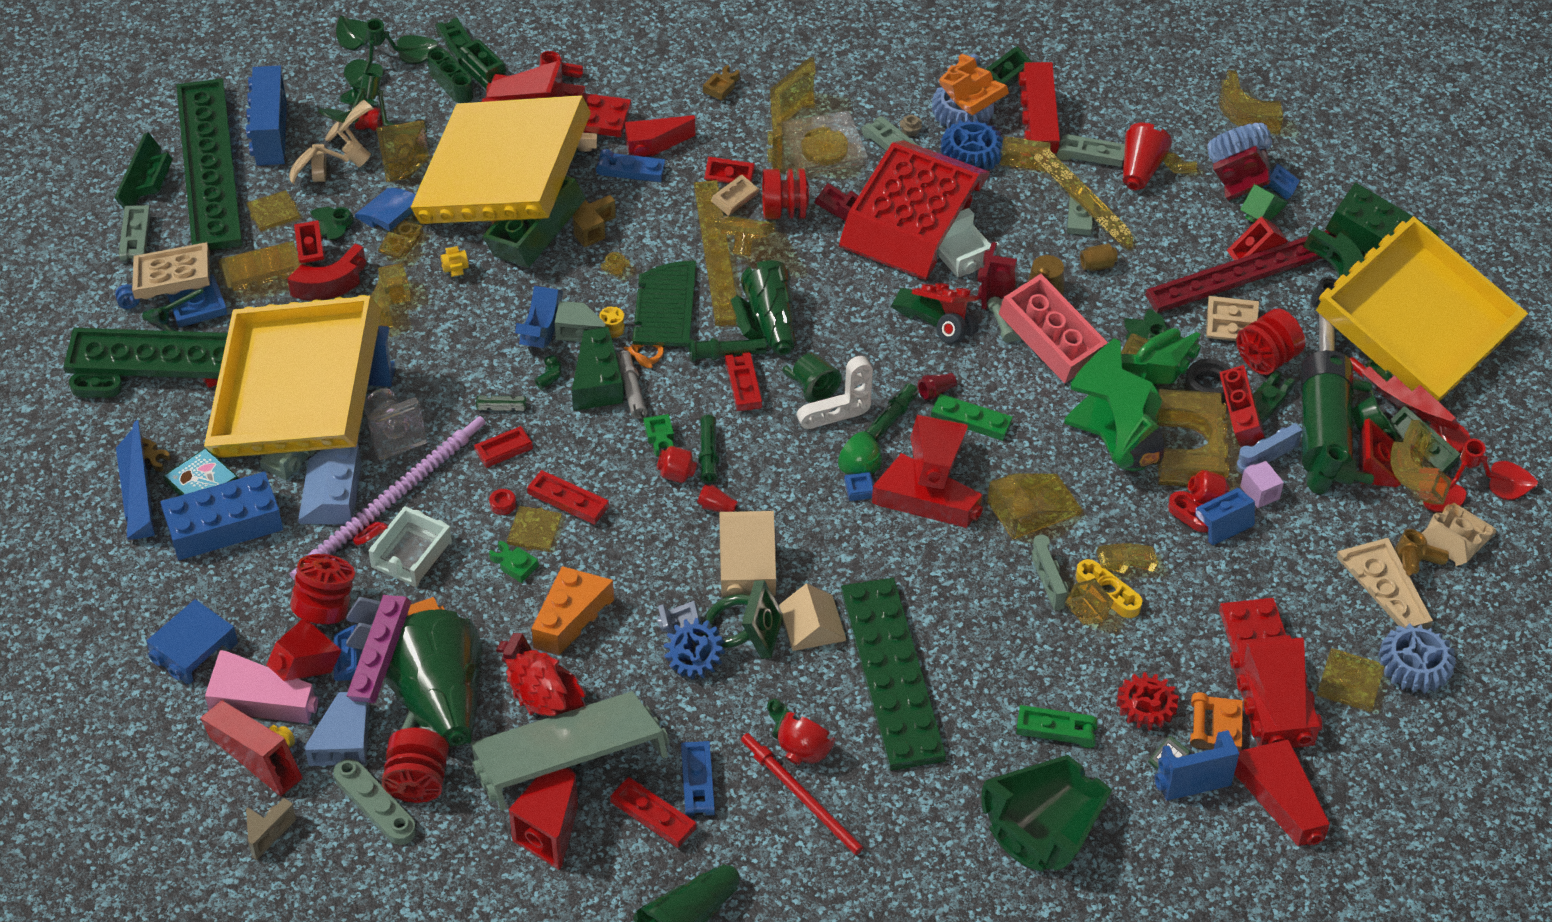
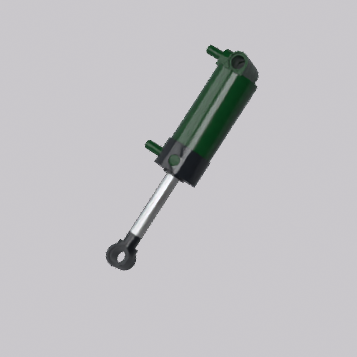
M1324 277L1319 281L1310 299L1316 309L1321 302L1318 298L1327 288L1332 290L1335 287L1333 285L1337 281L1336 279ZM1320 314L1319 351L1307 356L1302 362L1301 367L1302 464L1307 471V486L1309 489L1317 494H1325L1334 481L1351 485L1353 481L1371 485L1374 481L1372 474L1356 471V459H1353L1352 395L1354 389L1369 393L1372 390V383L1354 379L1351 360L1346 355L1335 351V327Z

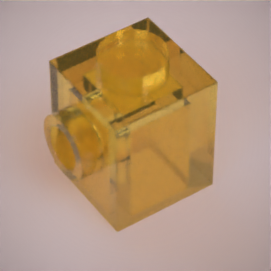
M1096 579L1075 583L1065 604L1083 625L1104 621L1109 615V610L1114 600Z

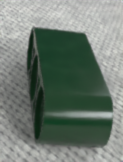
M435 47L427 52L430 76L455 102L460 104L470 102L473 99L471 76L444 48Z

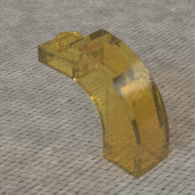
M1227 70L1226 80H1222L1218 101L1222 113L1239 127L1247 124L1264 123L1271 134H1280L1284 117L1281 102L1262 101L1249 97L1240 88L1237 70Z
M1411 420L1405 432L1403 442L1393 443L1391 450L1392 470L1396 478L1416 498L1427 503L1443 505L1452 481L1439 468L1423 467V457L1432 432L1420 420Z

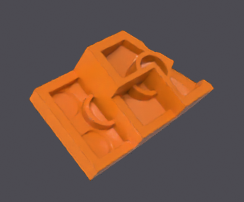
M961 54L958 57L959 62L957 65H951L948 71L939 79L940 85L950 98L971 115L976 114L1009 94L1007 85L993 80L990 71L977 67L975 58L965 54Z

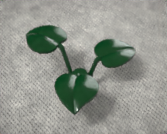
M340 15L336 26L337 41L345 49L355 50L361 45L366 46L369 42L368 62L363 59H356L350 61L344 69L345 80L350 87L355 89L361 87L363 72L375 73L383 77L382 66L372 63L374 46L381 45L385 38L394 51L399 52V58L409 64H419L426 61L427 52L438 46V41L418 35L402 36L397 40L396 46L389 35V31L384 30L383 21L377 18L364 22Z
M363 72L359 92L353 88L339 97L340 102L353 105L350 111L344 112L337 109L320 108L318 112L329 119L344 123L349 113L361 101H367L372 107L378 106V102L374 101L376 96H378L383 125L386 131L410 137L424 134L428 130H416L389 122L386 117L383 99L384 90L380 89L382 76L370 72ZM357 118V119H356L355 121H353L352 123L358 122V121H359V118Z

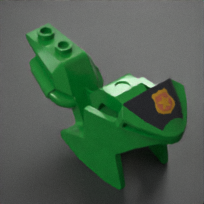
M1171 328L1148 339V342L1140 348L1137 354H1121V342L1113 338L1079 370L1071 382V390L1088 394V396L1065 417L1064 423L1101 436L1110 453L1112 462L1120 469L1134 472L1142 471L1147 466L1161 464L1164 458V439L1162 430L1157 424L1162 398L1153 384H1172L1180 374L1186 373L1190 360L1192 358L1196 359L1201 350V345H1199L1201 334L1195 332L1183 338L1179 329Z

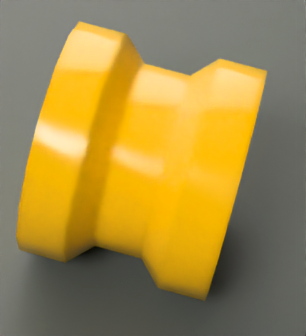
M612 306L604 308L600 312L599 318L605 322L606 327H609L611 338L621 336L625 331L623 311Z

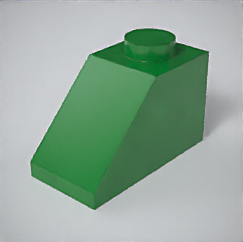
M1254 184L1240 210L1247 213L1245 218L1253 223L1261 216L1271 221L1288 202Z

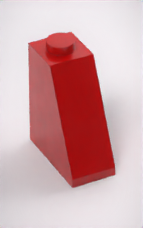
M301 619L276 641L266 665L283 681L332 673L341 649L313 624Z

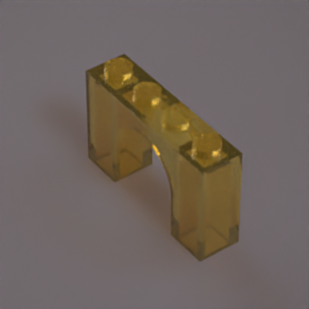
M1159 390L1158 393L1162 398V405L1157 425L1193 429L1199 432L1208 443L1201 448L1191 450L1164 448V458L1161 464H1158V485L1188 487L1190 478L1201 470H1208L1228 478L1229 463L1225 462V458L1228 456V443H1224L1223 440L1226 439L1227 423L1222 421L1226 415V404L1221 403V393Z

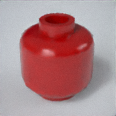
M669 446L666 451H661L656 470L660 471V476L663 479L683 483L687 480L688 476H694L697 462L693 461L691 451Z
M1208 470L1199 471L1188 482L1190 494L1199 503H1207L1228 493L1230 489L1223 475Z

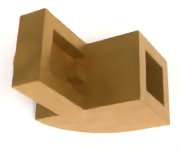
M611 195L590 204L585 200L573 214L574 235L584 248L605 239L604 223L616 218L615 200Z

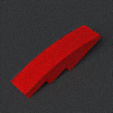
M1370 366L1362 372L1365 381L1372 383V388L1400 408L1406 406L1416 416L1430 423L1455 431L1459 428L1456 417L1421 385L1411 391L1395 375L1386 382Z

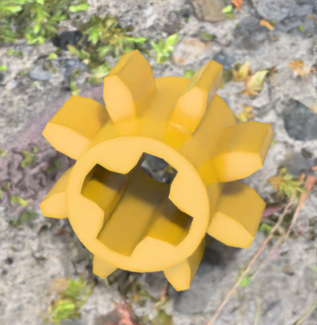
M458 246L445 248L446 254L440 255L444 273L450 272L451 277L463 275V269L469 268L465 250L459 251Z

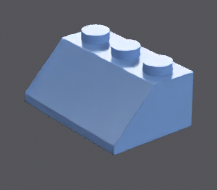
M358 443L356 447L321 450L308 460L298 519L299 524L346 525V522H351V518L354 516L362 464Z

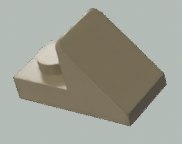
M283 798L277 805L272 806L268 810L265 818L250 808H246L248 843L252 857L258 860L296 821L293 803Z

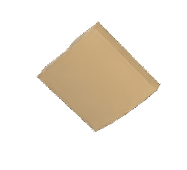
M1209 296L1206 338L1236 341L1237 334L1241 329L1257 321L1259 301Z

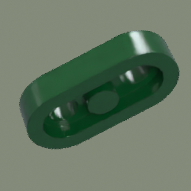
M75 373L69 379L70 390L77 397L109 398L116 396L122 390V383L118 374Z

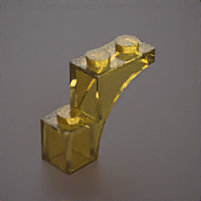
M403 263L378 268V283L370 296L382 309L379 326L393 327L389 305L411 301L409 283Z

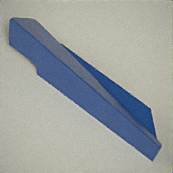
M136 420L133 424V429L116 447L128 540L155 536L142 430L139 420Z

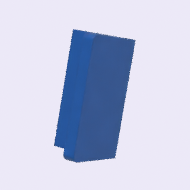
M1236 488L1196 507V517L1209 527L1208 542L1211 545H1215L1254 526L1255 501L1240 488Z

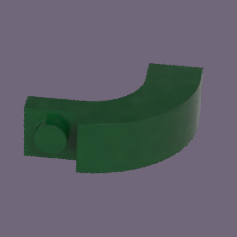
M1313 227L1303 246L1330 262L1337 272L1338 279L1343 274L1347 277L1350 274L1349 270L1357 261L1362 263L1365 260L1355 243L1341 232L1334 238L1325 231Z

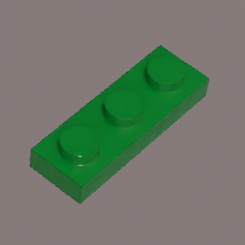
M943 394L939 395L931 411L932 418L967 424V430L1004 441L1013 416Z

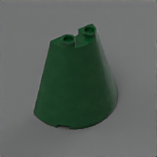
M1065 755L987 779L982 787L981 802L983 813H988L992 825L989 829L992 835L1012 858L1034 870L1054 869V871H1057L1067 866L1076 857L1112 789L1098 778L1094 780L1088 779L1085 776L1083 766L1069 755Z

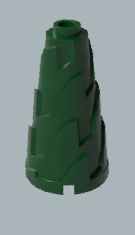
M776 260L757 262L756 269L752 270L751 266H749L741 275L742 288L748 298L754 317L758 320L764 337L767 339L768 345L774 353L787 355L796 343L793 328L794 318L791 304L793 299L789 268L786 269L785 263Z
M725 864L718 868L715 867L708 872L701 873L686 884L677 886L663 896L642 906L635 912L633 922H708L721 909V905L738 890L737 886L739 885L740 875L733 866Z

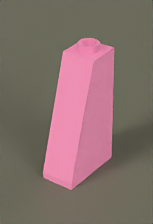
M223 650L219 652L205 694L209 710L222 700L249 717L309 724L311 714L316 713L318 707V697L314 696L312 684L300 679L283 681L269 667Z

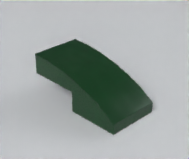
M900 288L890 306L909 319L917 315L937 327L939 319L945 314L940 300L912 294V290Z

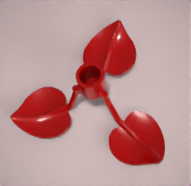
M1430 424L1429 427L1461 454L1462 464L1452 481L1447 475L1441 473L1431 474L1424 479L1420 493L1423 505L1428 510L1442 513L1447 505L1455 503L1461 506L1466 498V490L1456 483L1466 467L1474 468L1481 463L1483 464L1486 476L1491 478L1489 482L1490 490L1501 499H1518L1537 486L1538 481L1532 474L1512 462H1495L1490 472L1487 463L1488 457L1484 455L1486 451L1485 444L1479 439H1470L1468 431L1459 424V428L1455 431L1437 424Z

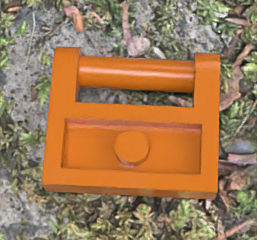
M1202 692L1192 694L1191 705L1194 707L1193 733L1190 735V745L1194 748L1212 750L1214 749L1217 733L1229 730L1238 751H1241L1243 700L1208 697L1207 694ZM1205 710H1213L1212 736L1205 734Z

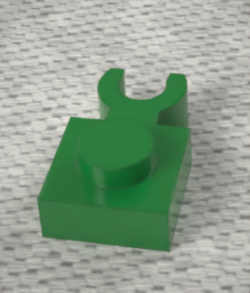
M669 414L643 418L648 444L654 443V455L656 457L660 456L659 449L673 446L674 432Z
M503 541L498 542V549L502 552L489 551L490 560L500 564L501 571L520 583L539 566L537 558L519 547L511 551L508 544Z

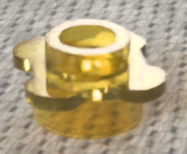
M611 252L605 257V263L601 264V269L609 271L614 276H620L623 274L625 267L630 266V261L625 259L624 255L619 252Z

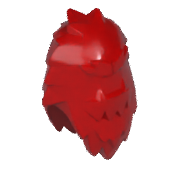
M537 650L525 651L523 655L518 653L516 659L505 660L508 666L506 671L507 682L510 683L513 696L519 700L520 706H526L531 716L534 713L542 716L544 714L556 716L560 713L586 706L583 700L586 697V693L582 686L577 683L579 680L576 676L559 665L560 660L550 657L547 653H540Z

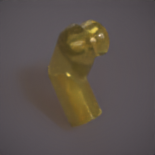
M1168 152L1164 158L1165 165L1176 174L1197 172L1196 161H1184L1174 152Z

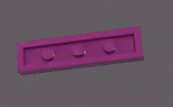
M383 595L347 693V697L350 700L376 703L412 602L406 596Z

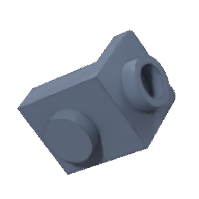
M695 601L668 610L664 604L658 606L660 616L657 617V621L662 632L666 631L667 633L675 634L677 631L674 626L684 627L685 619L690 624H693L695 618L701 621L699 608Z

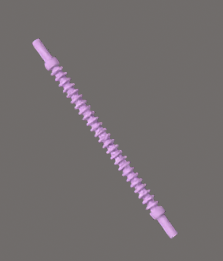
M478 416L463 430H457L453 433L452 437L447 439V442L444 441L442 446H438L437 450L432 451V455L428 454L426 459H422L421 463L416 464V468H411L410 472L405 473V477L402 476L400 481H395V486H389V490H385L384 495L380 494L378 499L373 500V504L369 503L368 509L363 508L362 513H357V518L352 517L351 522H346V527L341 526L340 531H335V536L330 535L329 540H324V545H318V549H313L308 555H331L330 553H336V548L341 549V544L345 545L347 544V539H353V535H357L358 530H363L364 526L369 525V521L373 522L375 517L380 516V512H385V507L390 508L391 503L394 504L396 499H401V494H407V490H411L412 485L416 486L418 481H422L423 477L428 476V472H433L434 468L439 467V463H444V459H449V455H453L455 451L460 449V446L463 447L467 444L469 437L486 424L485 420ZM296 568L292 572H290V576L293 580L297 573Z

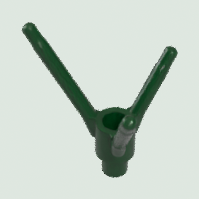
M201 288L167 306L144 311L142 318L144 321L157 324L166 331H176L167 324L168 312L204 293V290Z

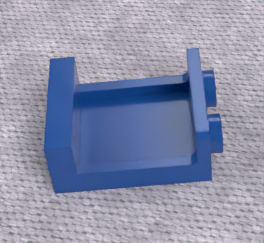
M378 326L368 385L392 386L395 361H390L388 348L390 331L388 326Z
M194 599L146 640L149 649L148 656L155 665H162L174 679H181L189 685L193 682L191 673L222 645L231 650L238 644L233 625Z
M1229 730L1217 733L1214 749L1175 757L1169 745L1163 746L1161 758L1158 759L1159 767L1157 774H1155V784L1157 789L1163 792L1166 801L1231 786L1239 751Z

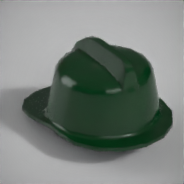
M1370 390L1372 396L1352 409L1356 426L1362 432L1364 421L1370 418L1385 433H1389L1397 444H1400L1398 436L1377 405L1373 392Z

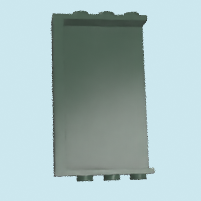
M631 691L483 738L470 744L475 760L472 761L476 777L480 778L483 789L487 790L490 802L495 801L499 809L503 811L506 810L502 788L650 741L660 756L665 758L668 757L666 745H669V738L665 728H660L658 719L656 717L652 718L649 707L643 706L635 693Z

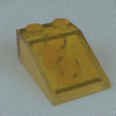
M1013 473L989 482L987 503L1012 540L1078 516L1083 512L1058 474Z

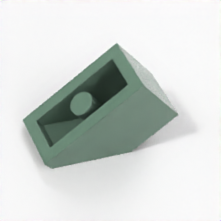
M559 301L555 319L556 340L581 342L583 331L606 327L605 322L585 303Z

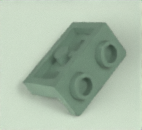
M316 450L266 454L261 459L260 465L262 469L287 480L300 469L301 464L309 456L313 455Z

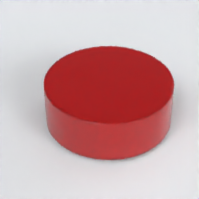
M498 489L489 497L490 508L495 514L507 515L516 508V496L511 490Z

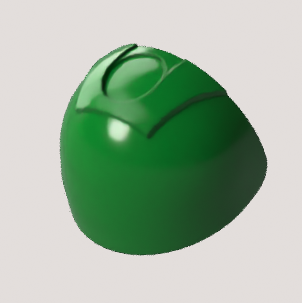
M866 431L859 432L852 436L844 445L839 455L838 467L848 475L870 472L872 475L881 467L883 461L881 448Z

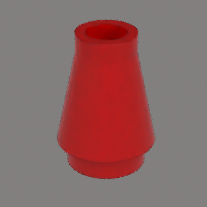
M705 484L700 492L697 504L701 505L702 509L735 512L738 501L729 497L713 484L711 486Z

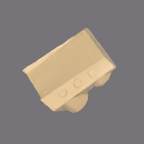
M1453 503L1445 506L1442 513H1435L1422 534L1425 536L1428 545L1447 550L1449 552V559L1455 562V566L1467 563L1496 533V528Z

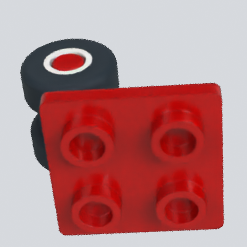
M935 283V286L922 284L921 288H912V294L940 300L946 314L937 323V334L943 342L948 344L958 343L964 339L966 334L973 336L978 331L977 319L971 313L966 312L967 302L978 301L979 297L978 295L970 294V289L956 288V290L949 289L950 285Z

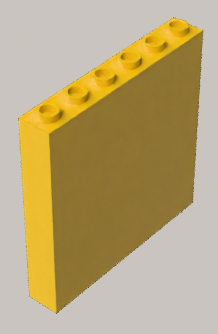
M583 96L456 104L411 205V209L420 224L549 218L591 114Z
M1413 216L1407 223L1402 221L1394 229L1392 236L1387 234L1379 243L1380 247L1377 250L1373 247L1365 255V260L1362 263L1357 261L1349 270L1350 274L1347 277L1344 274L1340 276L1333 286L1335 287L1332 290L1327 288L1318 298L1321 302L1316 311L1383 370H1389L1411 391L1421 385L1440 402L1521 324L1528 313Z
M359 295L352 298L338 297L333 300H313L312 302L303 303L291 302L284 305L269 304L264 307H245L244 309L233 310L204 447L217 458L356 447L382 310L381 307L371 296Z

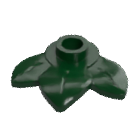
M321 207L310 211L311 216L316 221L319 220L322 237L327 236L330 241L342 237L346 232V228L350 227L354 222L353 214L345 207H337L335 209Z
M1148 309L1145 313L1144 320L1125 318L1124 326L1128 332L1125 339L1133 344L1144 345L1148 342V339L1168 330L1164 325L1165 319L1151 309Z

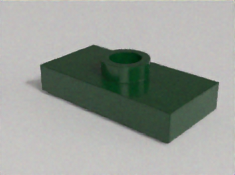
M738 295L733 297L731 303L737 317L735 321L742 335L747 339L764 338L750 303Z

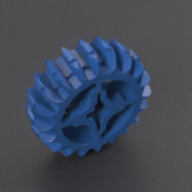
M968 119L964 123L959 120L957 125L951 124V127L946 129L943 138H941L942 155L987 171L988 168L994 169V166L999 164L1004 154V141L1000 131H996L995 126H988L987 122L979 123V120L971 122Z

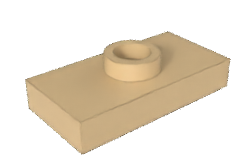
M740 175L714 194L711 202L729 216L755 197L759 192V188L743 175Z

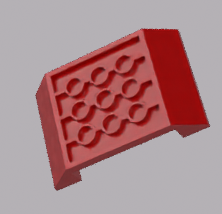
M904 140L892 142L848 212L839 247L927 280L937 264L938 248L972 191L980 192L990 172Z

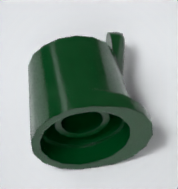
M814 352L807 353L799 358L793 367V371L788 365L782 369L785 376L797 381L804 389L803 395L808 403L831 397L839 388L842 380L840 371Z

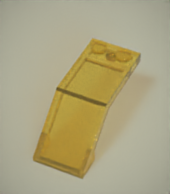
M809 57L770 89V131H767V144L771 145V148L767 149V163H772V169H779L780 172H782V124L800 109L815 107L814 76L816 72L814 57Z

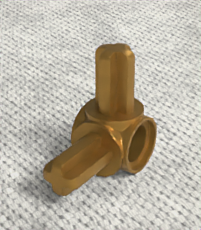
M1406 529L1394 549L1401 563H1403V569L1408 576L1419 572V562L1422 559L1444 565L1449 558L1447 550L1428 545L1425 536L1414 529Z

